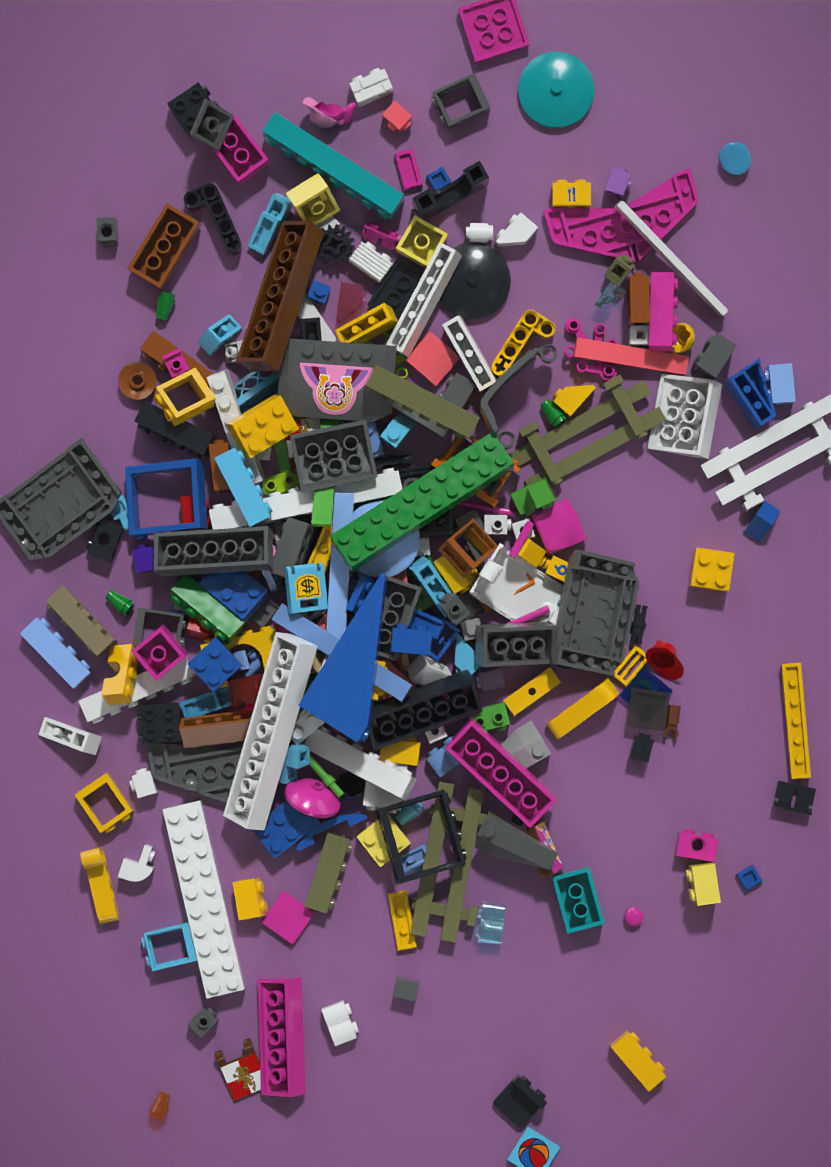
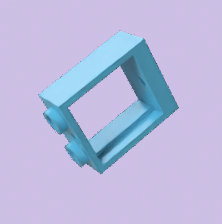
M189 922L143 933L144 937H141L143 948H147L149 955L146 956L148 968L151 967L152 971L198 961ZM182 929L188 956L157 963L151 936Z

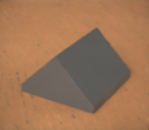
M204 99L190 132L191 139L219 151L234 115L211 101Z

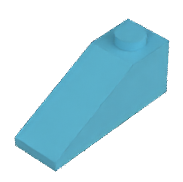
M423 556L410 565L408 569L442 615L446 617L438 603L441 602V598L444 595L451 594V591L432 563ZM457 605L452 607V611L457 608Z

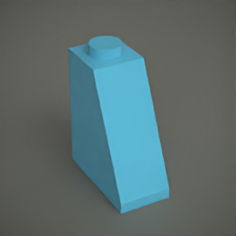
M400 412L381 434V441L397 451L418 422Z

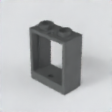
M475 73L433 91V98H431L434 108H438L441 113L439 118L442 125L447 126L448 130L490 111V105ZM470 85L480 108L451 121L440 97Z
M138 608L133 646H137L143 641L146 616L150 614L179 619L176 640L184 648L185 638H182L183 630L187 629L188 619H185L184 614Z

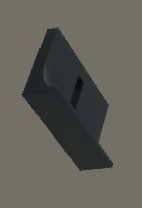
M778 781L773 807L812 815L816 789ZM794 789H797L795 805L791 807Z

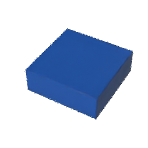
M443 166L426 176L434 191L452 183Z
M753 864L736 874L745 891L763 882Z

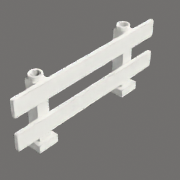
M831 395L814 404L812 401L802 406L803 410L731 449L729 447L722 449L718 452L719 455L700 465L707 479L727 469L734 481L715 492L722 506L742 496L745 501L742 504L745 512L763 503L764 499L761 494L756 496L754 488L824 450L829 456L826 462L831 466V429H828L822 418L831 412ZM811 424L817 435L816 438L745 476L738 462Z

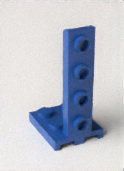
M361 574L346 609L356 614L376 583V580ZM416 609L410 628H414L415 625L426 626L428 630L432 631V637L438 640L446 622Z

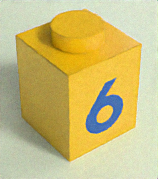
M553 555L551 559L547 558L543 568L546 571L544 574L565 582L568 562Z

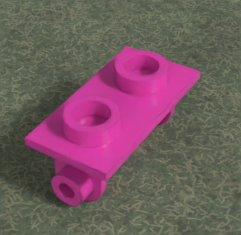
M373 221L367 222L364 225L366 229L363 230L361 235L365 240L375 244L381 238L380 246L391 251L393 249L396 250L398 245L396 241L399 242L402 238L398 231L393 229L386 230L379 223Z

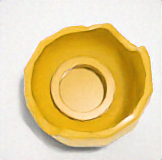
M678 323L677 327H674V334H677V345H673L672 351L674 353L686 352L695 343L693 328L686 323Z

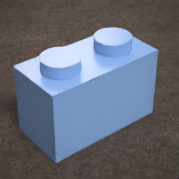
M792 363L769 365L767 370L764 371L766 382H768V393H770L773 405L794 403L796 400Z

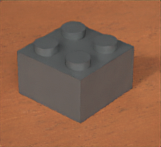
M719 333L715 336L711 335L703 346L706 349L704 353L700 351L693 361V364H695L693 370L707 379L714 380L737 345Z

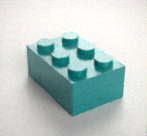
M589 866L551 876L567 934L605 924Z

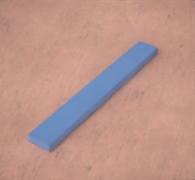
M281 604L271 619L294 635L317 645V649L328 656L340 640L300 614L289 613L288 607L284 604ZM380 664L377 665L375 686L403 702L412 685Z

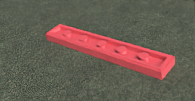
M578 337L576 338L573 356L679 375H686L689 356L650 351V349Z

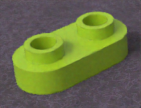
M286 471L266 477L262 482V490L267 495L274 492H288L289 489L298 487V475ZM288 477L293 478L291 484L286 483ZM270 482L275 484L273 489L268 488Z

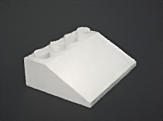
M661 374L655 409L660 407L666 421L651 428L647 449L709 459L722 384L711 379Z

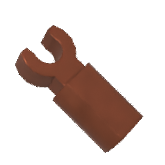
M668 704L666 724L668 726L664 730V737L668 736V731L670 730L674 731V738L678 737L679 732L676 729V725H679L681 706Z

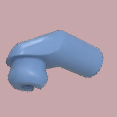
M254 649L250 650L247 654L250 660V669L243 672L249 679L262 666L261 654Z

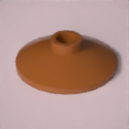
M143 362L127 364L120 371L118 377V385L121 392L133 400H141L150 396L157 382L154 370ZM140 378L141 384L136 385L135 379Z

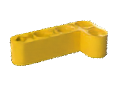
M526 311L492 363L491 370L495 377L499 378L513 365L532 333L544 340L550 339L555 332L554 323L536 311ZM532 315L535 318V323L527 324L525 317ZM548 325L551 327L552 332L547 335L543 334L541 327ZM518 331L523 332L525 339L522 341L517 340L515 333ZM508 347L513 348L515 355L512 357L507 356L505 349ZM504 359L506 361L503 366L505 371L497 372L495 365L499 366Z
M607 678L546 725L558 740L616 698L619 691L610 679Z
M98 847L81 852L82 865L87 871L100 925L119 920V912L103 848Z

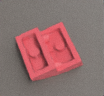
M429 331L405 361L418 373H421L433 386H437L460 357Z

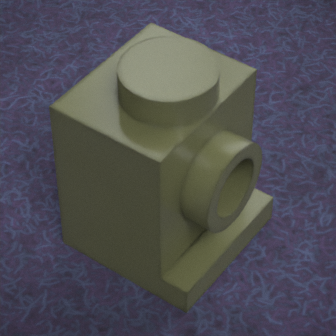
M619 254L603 276L619 287L634 268L633 260L628 255L622 256Z

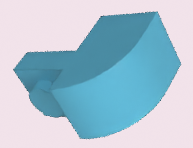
M301 743L289 745L279 783L287 784L297 779V769L310 764L309 745Z

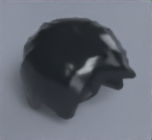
M345 772L338 775L335 779V783L344 792L340 798L345 801L357 799L364 792L366 786L365 779L354 773Z

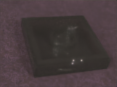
M631 688L626 726L665 731L670 693Z

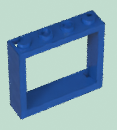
M195 458L125 467L130 536L136 537L137 540L148 539V536L154 535V533L208 529L203 460ZM191 470L194 522L140 528L137 476Z

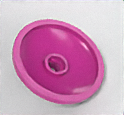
M295 779L286 785L284 791L285 798L292 807L312 817H332L338 813L341 806L340 798L329 787L326 788L322 781L316 779Z

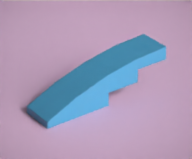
M256 677L218 689L216 692L212 691L180 703L185 718L202 716L257 697L260 688Z

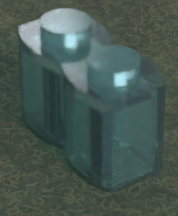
M483 902L482 906H478L477 918H481L480 926L476 925L475 937H478V942L502 944L506 905Z

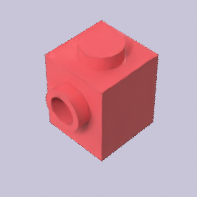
M396 101L382 114V119L387 122L385 125L392 132L395 130L398 133L402 130L406 131L412 125V115Z

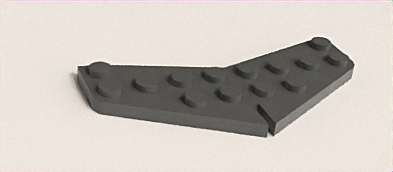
M244 741L227 749L209 747L184 748L183 745L166 743L146 744L152 776L156 780L183 788L188 778H195L199 782V791L195 793L227 803Z

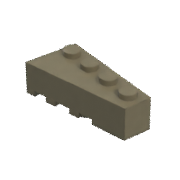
M62 585L46 600L49 604L47 608L54 615L58 613L62 618L60 621L67 628L70 627L75 632L73 635L80 642L83 641L88 646L87 649L93 656L101 657L118 641L65 585Z

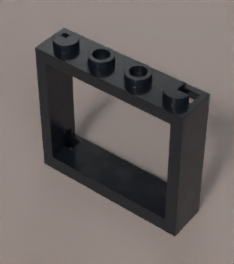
M444 789L375 809L397 884L466 864V851L460 845L462 837L454 824L456 816L454 811L450 810L449 804L451 799L448 796V792L445 793ZM437 797L455 861L405 875L387 812Z

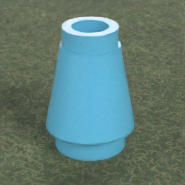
M420 802L403 807L396 816V819L401 825H404L422 815V811L425 809Z

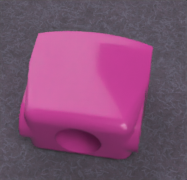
M569 498L531 515L535 529L548 556L587 540V537H584L580 520L569 503Z

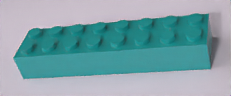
M276 112L273 113L262 130L267 145L272 148L278 147L282 150L281 153L288 158L294 157L301 167L305 169L307 167L311 168L314 175L319 173L322 179L323 177L330 181L329 184L334 188L339 189L340 187L345 190V194L351 199L357 198L365 208L369 210L371 208L375 209L378 212L377 215L384 220H387V218L392 220L402 206L404 194Z

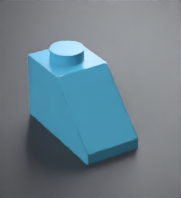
M228 314L209 327L197 342L209 355H212L236 335L242 327Z
M458 635L456 637L454 663L457 668L454 670L458 673L468 669L472 675L481 666L475 663V651Z

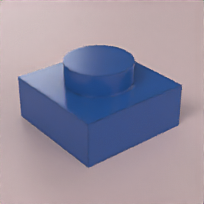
M313 280L306 299L324 306L331 287Z

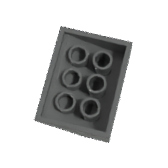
M366 419L290 435L302 493L378 477Z

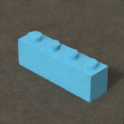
M234 447L215 457L214 459L248 525L254 527L272 518L269 513L273 511L268 501L263 502L261 496L264 494L259 484L255 486L252 481L255 476L251 468L246 469L243 463L246 459L242 451H237Z

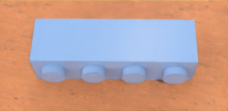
M36 617L20 634L73 689H76L92 673L89 670L91 666L84 659L80 661L76 657L78 654L76 650L70 645L67 647L63 643L64 638L57 631L53 633L49 629L51 625L44 618Z

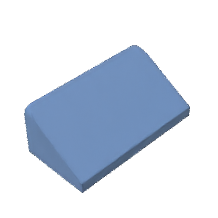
M425 844L400 855L405 875L422 871L426 853Z

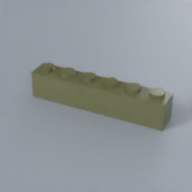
M376 364L365 383L368 387L367 391L378 395V393L385 395V400L394 405L396 401L403 404L402 409L410 413L413 410L419 412L420 418L428 422L432 419L437 422L436 426L447 430V428L454 430L453 434L461 439H464L465 436L470 438L480 417Z

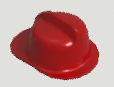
M659 639L645 653L646 660L661 677L667 680H678L684 674V667L678 659L676 649L672 644Z

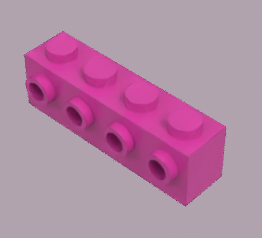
M651 272L650 351H673V345H677V334H674V327H677L678 316L674 315V308H678V297H675V290L679 289V279H675L674 272Z

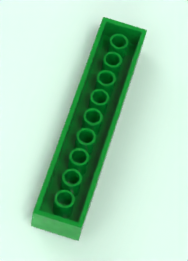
M491 432L330 535L331 542L351 572H354L513 470L514 461L496 435Z

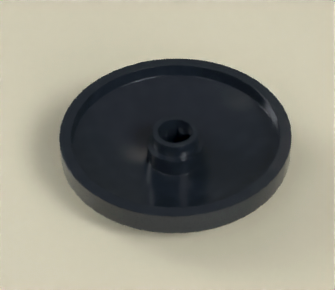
M464 243L452 248L459 252L462 257L439 299L449 312L456 316L459 315L464 319H481L493 314L503 305L510 290L511 277L506 261L495 249L481 243Z

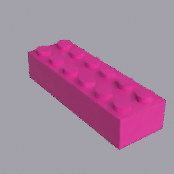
M473 718L446 744L445 749L529 828L557 801L555 794Z

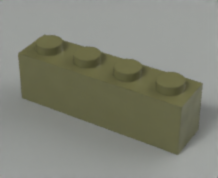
M331 832L327 833L305 907L326 914L328 909L332 910L335 902L332 895L334 891L338 892L341 883L337 879L339 873H344L347 863L343 860L345 854H350L352 844L349 843L350 838Z

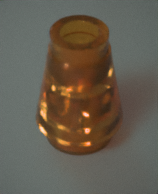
M159 1092L149 1109L150 1117L164 1121V1118L167 1117L171 1094Z

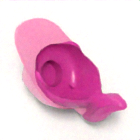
M310 97L305 98L302 102L311 110L310 121L319 128H330L336 124L347 125L352 118L354 108L357 106V103L353 102L343 108L336 104H325L322 101L316 102Z

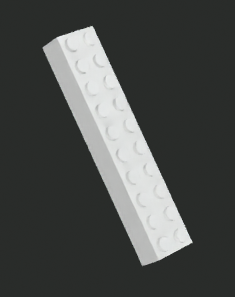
M389 468L383 470V473L378 474L376 478L335 486V492L354 493L353 506L389 498L402 490L399 471ZM300 488L289 489L287 494L274 492L270 493L268 498L261 496L264 503L268 501L273 512L269 513L272 518L256 526L284 521L288 517L294 519L302 517V515H312L315 490L302 493ZM232 501V505L225 506L224 503L213 505V509L209 510L213 529L250 527L237 501Z
M275 633L223 814L226 818L246 829L265 830L300 709L299 703L303 698L318 647L294 634Z
M198 800L163 809V814L206 998L244 990L246 986L203 802Z

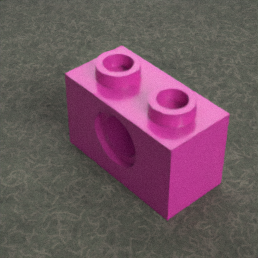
M684 829L683 832H678L675 855L715 862L718 839L714 838V834L703 832L701 836L695 835L693 830ZM694 840L701 841L702 846L699 850L692 848Z

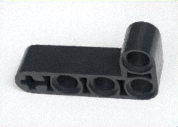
M207 183L188 191L183 198L187 209L196 211L207 206L226 251L230 255L239 254L242 250V243L216 185ZM208 189L215 190V195L207 197L205 192ZM190 197L198 198L195 205L188 204ZM217 206L223 208L222 213L219 215L213 213V209ZM223 224H229L231 226L228 232H222L220 230ZM228 237H232L234 243L236 244L235 249L230 247L231 244L229 242Z

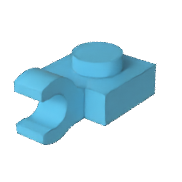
M122 495L110 514L114 521L120 519L124 529L128 531L127 502Z

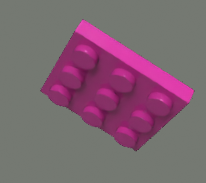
M481 0L458 8L475 64L530 46L515 0Z

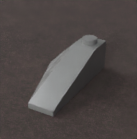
M532 721L515 729L501 744L526 768L551 755ZM477 779V781H478V783L480 784L482 790H485V791L488 790V788L485 787V786Z

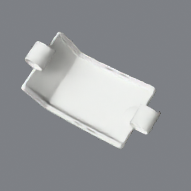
M500 543L492 557L488 559L469 593L510 621L547 605L550 613L527 623L548 621L556 625L560 607L557 603L561 600L564 586L518 556L516 558L511 557L510 551ZM528 572L529 575H531V577L533 578L535 584L525 589L524 591H520L517 594H515L516 590L530 583L528 577L526 576Z

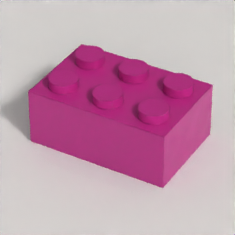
M233 114L234 117L220 150L211 149L236 183L241 186L270 163L236 115Z

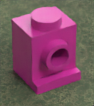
M179 348L162 356L172 378L190 370ZM174 362H180V367L174 368Z

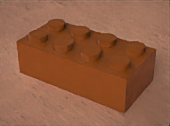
M166 203L129 264L128 271L163 291L201 227L200 222Z

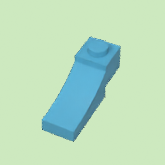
M280 193L272 194L266 210L261 213L247 245L248 247L263 255L267 253L282 221L287 219L291 211L292 204L289 198Z

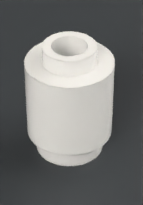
M470 223V227H466V238H470V242L493 241V225H488V223Z

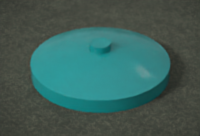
M549 52L534 58L525 67L519 80L518 97L522 109L535 123L552 129L566 128L580 121L590 109L594 97V81L589 69L577 57L564 52Z

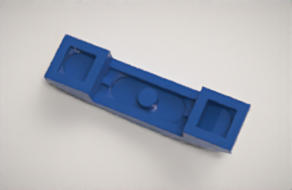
M350 813L330 818L308 832L296 849L300 851L315 844L313 835L345 820L348 821L350 826H353L368 817L362 813Z

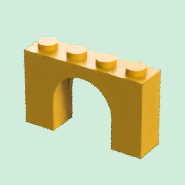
M271 626L262 627L260 632L253 633L252 630L241 632L242 636L235 637L228 645L224 642L222 643L229 651L240 644L252 645L261 654L265 670L277 631L276 628L272 629ZM214 638L204 640V644L200 645L201 650ZM229 680L226 681L220 688L229 686Z

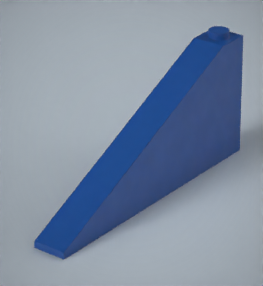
M381 573L299 703L300 707L359 744L361 741L365 742L370 735L368 730L371 726L388 579L384 573Z

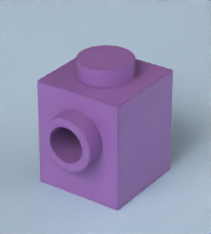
M621 167L612 168L604 191L605 194L622 199L625 190L629 191L632 180L629 179L630 174L627 173L626 169Z

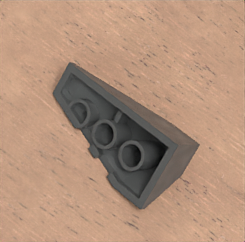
M494 814L485 818L475 842V848L490 857L547 870L551 869L558 855L557 851Z

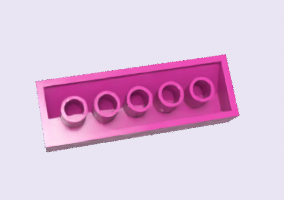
M258 978L261 1095L281 1097L306 1094L302 978Z

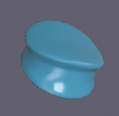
M738 142L729 143L722 147L719 152V162L725 172L732 175H740L749 169L751 155L743 144Z

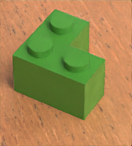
M546 477L511 493L520 515L525 514L526 516L535 513V508L542 507L544 510L552 506L556 498Z

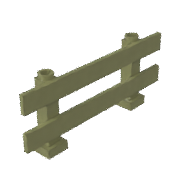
M621 375L603 384L607 392L611 390L614 397L541 437L537 432L540 428L536 421L520 429L519 432L522 437L527 436L530 443L510 453L511 457L518 461L520 466L538 456L544 467L543 471L524 480L526 484L529 485L546 477L549 484L552 483L555 486L564 481L562 477L635 437L638 440L648 435L647 431L666 421L660 407L641 417L635 411L632 404L651 394L645 380L625 391L621 385L624 383ZM622 410L628 424L563 460L554 463L548 450Z
M439 782L437 791L444 789L445 793L448 792L449 798L452 799L454 784ZM469 787L465 810L450 807V810L455 813L456 820L463 821L460 845L466 851V864L454 868L447 904L432 901L437 873L420 879L417 899L413 898L411 910L415 911L410 934L426 937L430 914L445 916L441 940L456 943L460 920L468 921L467 925L475 927L478 906L471 905L470 909L464 908L463 902L478 824L482 825L485 818L489 815H496V811L490 810L488 814L480 813L485 790ZM437 797L435 804L431 803L429 815L433 816L422 870L438 866L440 863L446 825Z

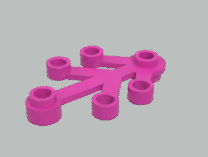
M571 318L565 323V331L568 334L588 339L580 329L581 324L579 320ZM570 323H575L577 327L575 329L571 328ZM599 323L594 327V340L602 341L603 334L606 332L604 324ZM597 327H602L603 332L599 333ZM613 338L607 341L608 343L613 342L614 344H618L617 341ZM567 346L564 350V355L567 358H572L575 347ZM567 349H572L573 355H569ZM579 361L576 364V371L578 373L599 374L605 381L615 378L618 373L617 367L613 363L595 361L598 366L588 365L585 361ZM579 364H583L585 370H580ZM610 368L611 374H607L605 369Z

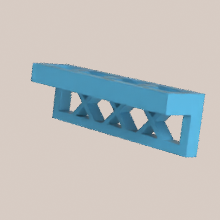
M253 371L234 384L235 392H241L240 397L237 399L241 414L250 410L257 403H260L278 390V371H272L269 377H261L263 371ZM257 381L256 386L253 388H246V383Z

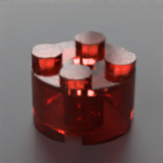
M264 673L227 681L232 707L242 706L243 702H245V705L256 703Z

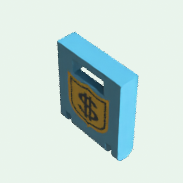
M322 562L317 563V566L315 563L292 566V571L290 566L284 568L289 613L328 609L324 564ZM313 599L315 605L301 607L300 601Z

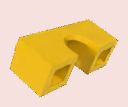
M132 644L110 647L108 663L115 672L119 673L113 678L104 679L101 696L108 705L129 704L131 702V696L134 694V680L137 677V663L139 662L131 652L134 649Z

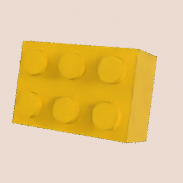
M281 395L271 396L226 423L245 458L254 457L299 430Z

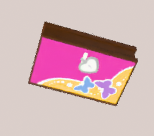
M544 820L535 823L531 828L527 827L522 830L524 833L556 851ZM557 855L550 870L538 868L542 879L549 875L552 876L563 869L559 856Z

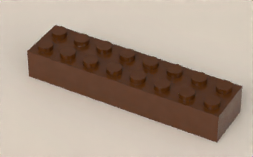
M282 221L236 359L238 363L250 371L279 372L324 231L311 221Z

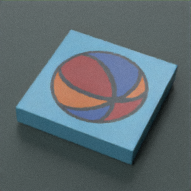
M527 1126L507 1160L518 1167H549L560 1146Z

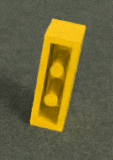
M383 303L336 329L335 332L340 342L364 344L396 326L398 320L392 307Z
M626 1030L610 1044V1047L643 1086L650 1091L666 1078V1075L663 1073L666 1069L659 1061L655 1063L651 1059L653 1054L647 1047L642 1048L638 1042L641 1040L634 1032L630 1034Z

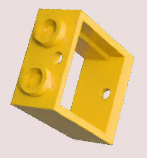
M193 368L156 387L154 400L158 406L163 408L166 419L176 426L214 407L216 397L198 370ZM189 382L201 401L178 412L166 393Z
M105 773L75 794V797L100 833L104 831L109 833L116 828L115 823L119 820L125 822L132 817L131 812L134 809L109 773ZM107 783L125 808V811L102 825L84 798Z

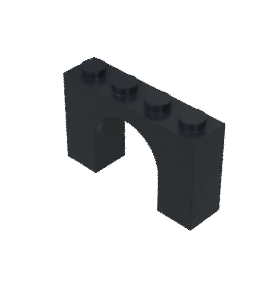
M478 161L463 169V174L449 185L434 192L427 189L413 197L412 207L419 218L427 220L487 187L489 176L482 163Z

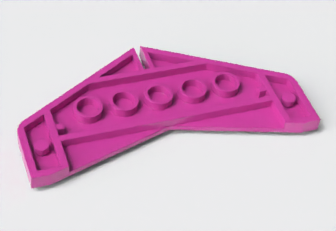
M691 170L680 171L672 178L628 204L629 208L660 240L698 203V194ZM552 207L543 210L551 240L556 245L611 258H617L619 254L622 256L628 255L633 260V263L636 261L631 245L635 247L638 261L653 248L615 208Z

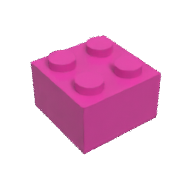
M164 624L131 651L155 681L188 654Z

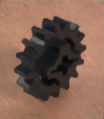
M338 224L335 225V228L328 225V230L321 228L324 234L318 249V253L320 252L318 259L324 258V264L330 261L331 266H334L335 262L341 266L342 260L348 262L347 256L353 254L350 250L355 249V246L351 245V243L355 242L354 238H349L351 232L345 233L346 228L343 226L339 229ZM335 233L341 234L344 237L339 238L335 236ZM328 235L327 242L322 244L324 238ZM333 241H336V244H338L337 249L332 247ZM347 246L345 253L341 255L342 249ZM330 252L334 257H330L325 253Z

